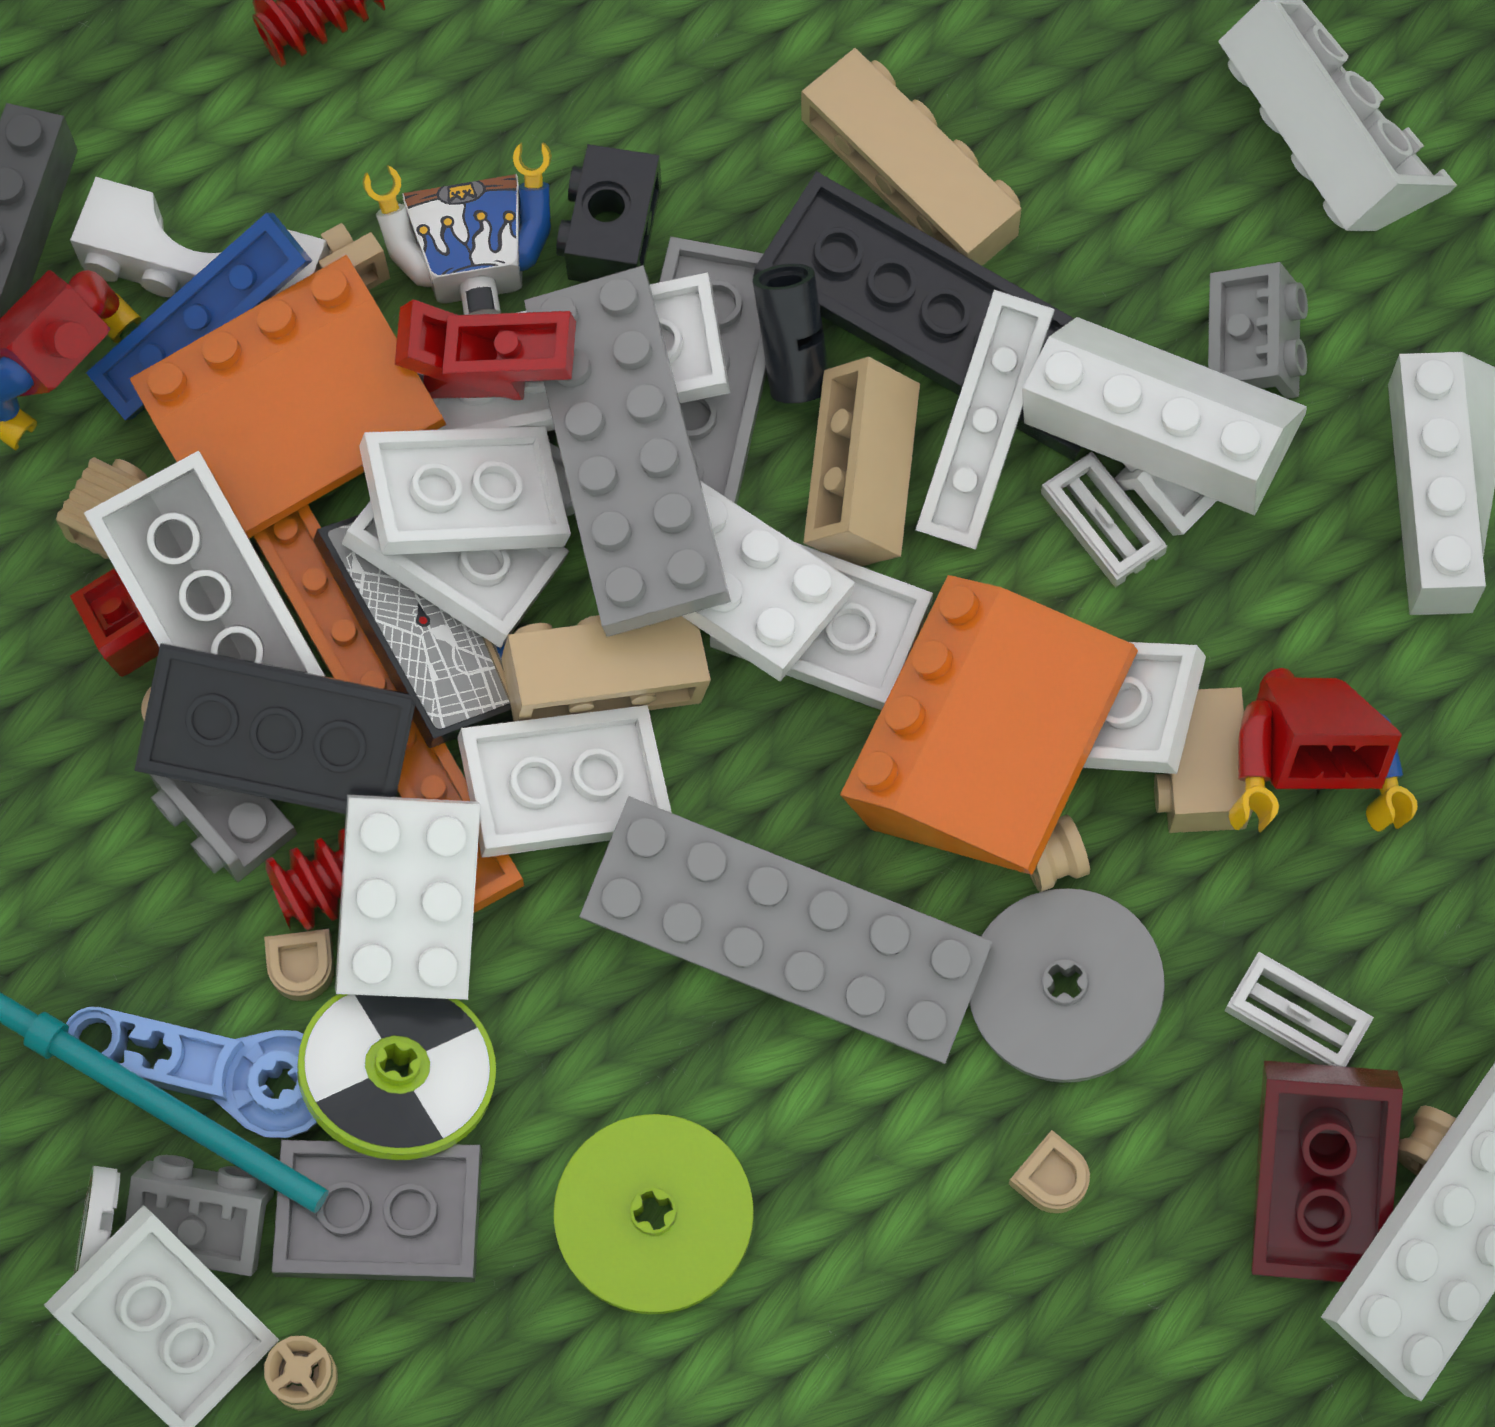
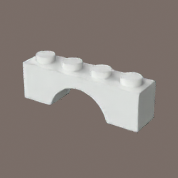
M95 177L70 239L84 270L96 272L105 281H117L119 277L140 283L149 292L162 297H172L221 253L197 252L173 241L164 232L163 218L153 192ZM288 230L313 261L276 294L320 270L318 261L330 255L326 240Z

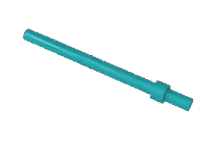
M0 992V1023L24 1037V1046L46 1059L52 1056L59 1058L309 1211L317 1213L324 1204L329 1190L72 1036L68 1033L69 1026L47 1012H42L38 1015Z

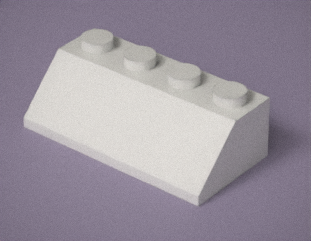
M1076 317L1049 336L1022 387L1025 424L1254 516L1307 410V406L1079 317Z
M199 451L84 512L159 647L160 643H167L325 676Z

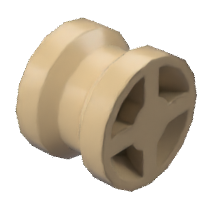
M1068 814L1059 817L1033 875H1030L1039 892L1053 888L1057 879L1069 875L1077 879L1090 874L1089 860L1082 838L1075 823Z
M1426 1105L1420 1106L1413 1119L1414 1131L1409 1138L1400 1139L1397 1160L1405 1168L1418 1175L1456 1118L1437 1108Z
M290 1336L278 1342L269 1352L264 1364V1378L269 1390L285 1406L298 1411H305L324 1405L333 1395L338 1383V1369L333 1357L317 1340L307 1336ZM318 1363V1366L314 1368V1375L311 1379L310 1377L312 1375V1367H314Z

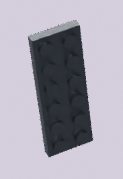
M817 171L757 263L753 274L754 277L764 269L781 264H804L810 266L815 272L821 317L959 396L994 290L1055 310L1044 345L1049 336L1074 319ZM1022 409L1016 429L1068 459L1075 460L1082 446L1025 424Z

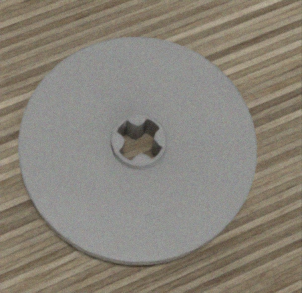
M1067 888L1042 891L1027 896L1009 906L990 923L981 937L991 940L993 943L969 1003L977 1027L987 1044L1002 1060L1013 1068L1046 1081L1062 1083L1086 1081L1103 1076L1124 1065L1136 1055L1150 1038L1159 1020L1164 1002L1165 982L1162 961L1158 948L1146 927L1132 912L1118 902L1104 895L1082 889ZM1060 972L1062 975L1069 977L1077 972L1081 975L1077 980L1080 994L1072 998L1064 992L1055 998L1051 995L1055 990L1052 976Z

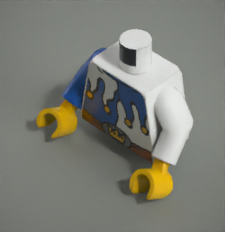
M544 142L542 143L543 163L539 168L535 169L528 168L522 162V143L516 147L513 154L514 166L518 172L524 175V183L520 185L517 174L402 193L404 204H398L396 199L401 188V178L395 169L387 165L389 174L393 179V185L388 193L381 195L376 194L372 190L371 180L366 172L363 178V188L368 196L379 203L380 210L376 213V217L392 261L416 285L432 287L435 298L439 303L445 304L462 301L464 315L501 314L498 294L515 292L522 288V271L528 270L536 264L551 231L549 184L543 182L542 173L547 170L551 163L552 155L549 147Z

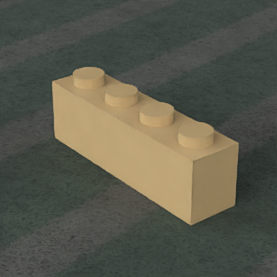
M854 48L801 91V120L906 223L982 266L1018 236L1022 208L1014 191L1001 180L994 182L979 168L977 158L965 143L957 139L951 141L937 127L933 114L922 102L918 100L911 102L896 87L893 76L883 64L876 60L870 62Z

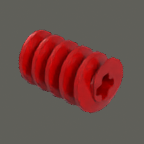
M253 0L255 14L252 15V18L265 46L276 63L282 68L286 66L284 46L289 44L301 56L307 54L304 35L310 33L319 43L324 45L328 43L325 29L326 23L331 22L343 34L348 32L346 12L351 10L363 23L368 21L369 17L366 1L368 0H275V2L273 0ZM373 0L385 11L384 0Z
M345 828L338 830V851L334 852L322 838L314 840V860L309 861L297 847L290 849V870L285 871L273 857L265 859L269 880L290 931L291 917H295L307 931L315 927L316 907H319L332 921L339 918Z

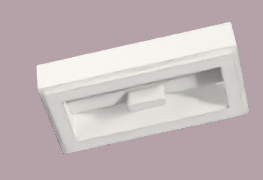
M1090 452L1042 484L1041 494L1115 588L1125 582L1126 576L1132 572L1136 574L1144 569L1146 563L1153 558L1156 561L1165 555L1167 549L1165 542L1093 452ZM1085 473L1088 475L1142 543V548L1137 551L1079 477ZM1064 487L1068 488L1124 559L1123 561L1119 562L1062 490Z
M1258 952L1225 1009V1012L1317 1065L1343 1067L1347 1066L1374 1018L1261 952ZM1260 975H1263L1353 1027L1351 1032L1347 1035L1295 1003L1257 983ZM1247 997H1251L1338 1047L1340 1051L1338 1054L1255 1007L1246 1001Z

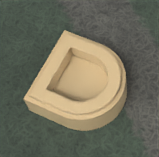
M329 929L264 937L267 972L274 987L281 995L294 1001H308L320 996L327 990L333 980L335 971L332 935Z
M1051 1130L1012 1176L1009 1185L1038 1209L1048 1213H1064L1075 1208L1083 1200L1089 1186L1090 1172L1084 1157Z

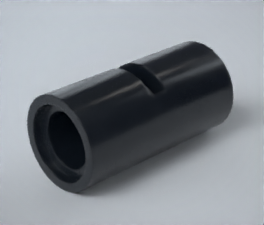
M781 264L764 269L754 276L752 282L771 397L782 403H803L821 397L824 370L829 369L814 269L804 264Z

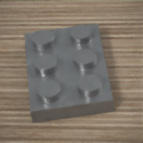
M281 1140L280 1161L329 1190V1193L317 1213L309 1211L280 1192L277 1193L272 1273L275 1277L475 1282L482 1148L480 1145L455 1144L442 1152L423 1158L389 1160L356 1152L338 1141Z

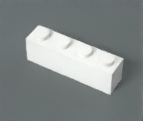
M1260 0L1218 41L1230 59L1228 67L1231 73L1239 82L1250 88L1261 104L1259 112L1262 119L1272 130L1281 134L1293 152L1291 160L1295 168L1305 178L1315 184L1325 199L1323 207L1326 214L1339 227L1346 231H1377L1450 193L1457 186L1444 169L1433 175L1420 160L1416 153L1424 145L1409 127L1402 131L1394 123L1387 120L1378 108L1384 97L1370 81L1367 82L1359 74L1346 71L1342 65L1347 61L1348 54L1302 0Z
M1463 352L1399 354L1388 383L1409 615L1473 613L1486 587L1483 555L1495 489V367Z

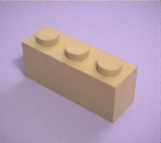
M869 356L824 370L803 542L823 553L861 567L901 557L920 383Z
M599 615L585 618L576 626L552 628V625L547 623L530 624L519 628L515 634H508L501 657L514 722L648 705L649 710L699 704L702 702L711 681L700 628L682 616L609 637L606 636L602 628Z

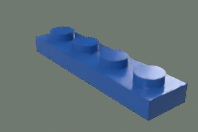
M265 213L90 368L86 374L124 420L134 419L145 409V406L129 378L268 300L313 260L274 213Z

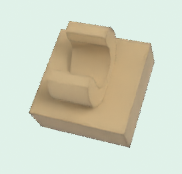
M340 223L320 234L321 238L326 240L330 255L318 261L320 269L347 255L368 290L390 279L384 250L372 232L353 241L345 226Z

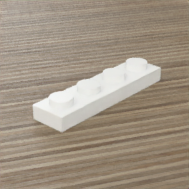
M994 290L916 527L917 531L976 550L1023 409L1022 387L1042 351L1055 310L1053 308Z

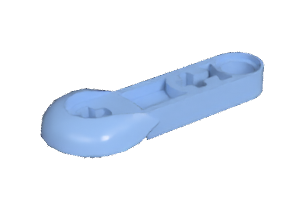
M86 1007L78 1010L66 1023L69 1026L68 1033L79 1039L82 1031L88 1025L94 1023L109 1025L112 1031V1039L108 1048L102 1054L117 1063L121 1061L124 1055V1062L119 1063L120 1065L159 1088L215 1101L242 1126L263 1137L288 1139L308 1132L317 1124L307 1109L299 1089L297 1062L299 1047L303 1037V1033L299 1031L273 1030L232 1039L103 1007ZM128 1030H133L129 1038L137 1046L149 1049L156 1048L159 1040L163 1039V1044L172 1053L169 1060L158 1059L154 1069H150V1063L143 1055L127 1050ZM283 1069H291L288 1071V1075L296 1083L294 1090L283 1089L279 1099H272L271 1097L274 1093L265 1085L268 1077L279 1078Z

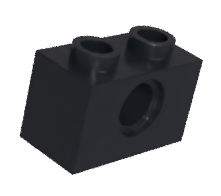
M587 144L583 166L574 165L570 175L568 201L575 202L572 219L561 220L557 237L556 254L557 256L565 257L568 280L588 282L636 267H645L662 184L659 155ZM607 211L616 212L621 215L618 219L611 222H601L594 219L598 214Z

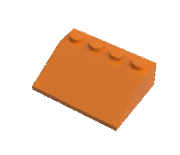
M347 255L129 378L176 462L197 451L202 454L248 538L362 474L364 467L359 445L364 432L438 430L447 425L417 372L394 365L397 338Z
M948 575L840 796L871 830L1033 875L1138 650L1132 643L1002 587Z

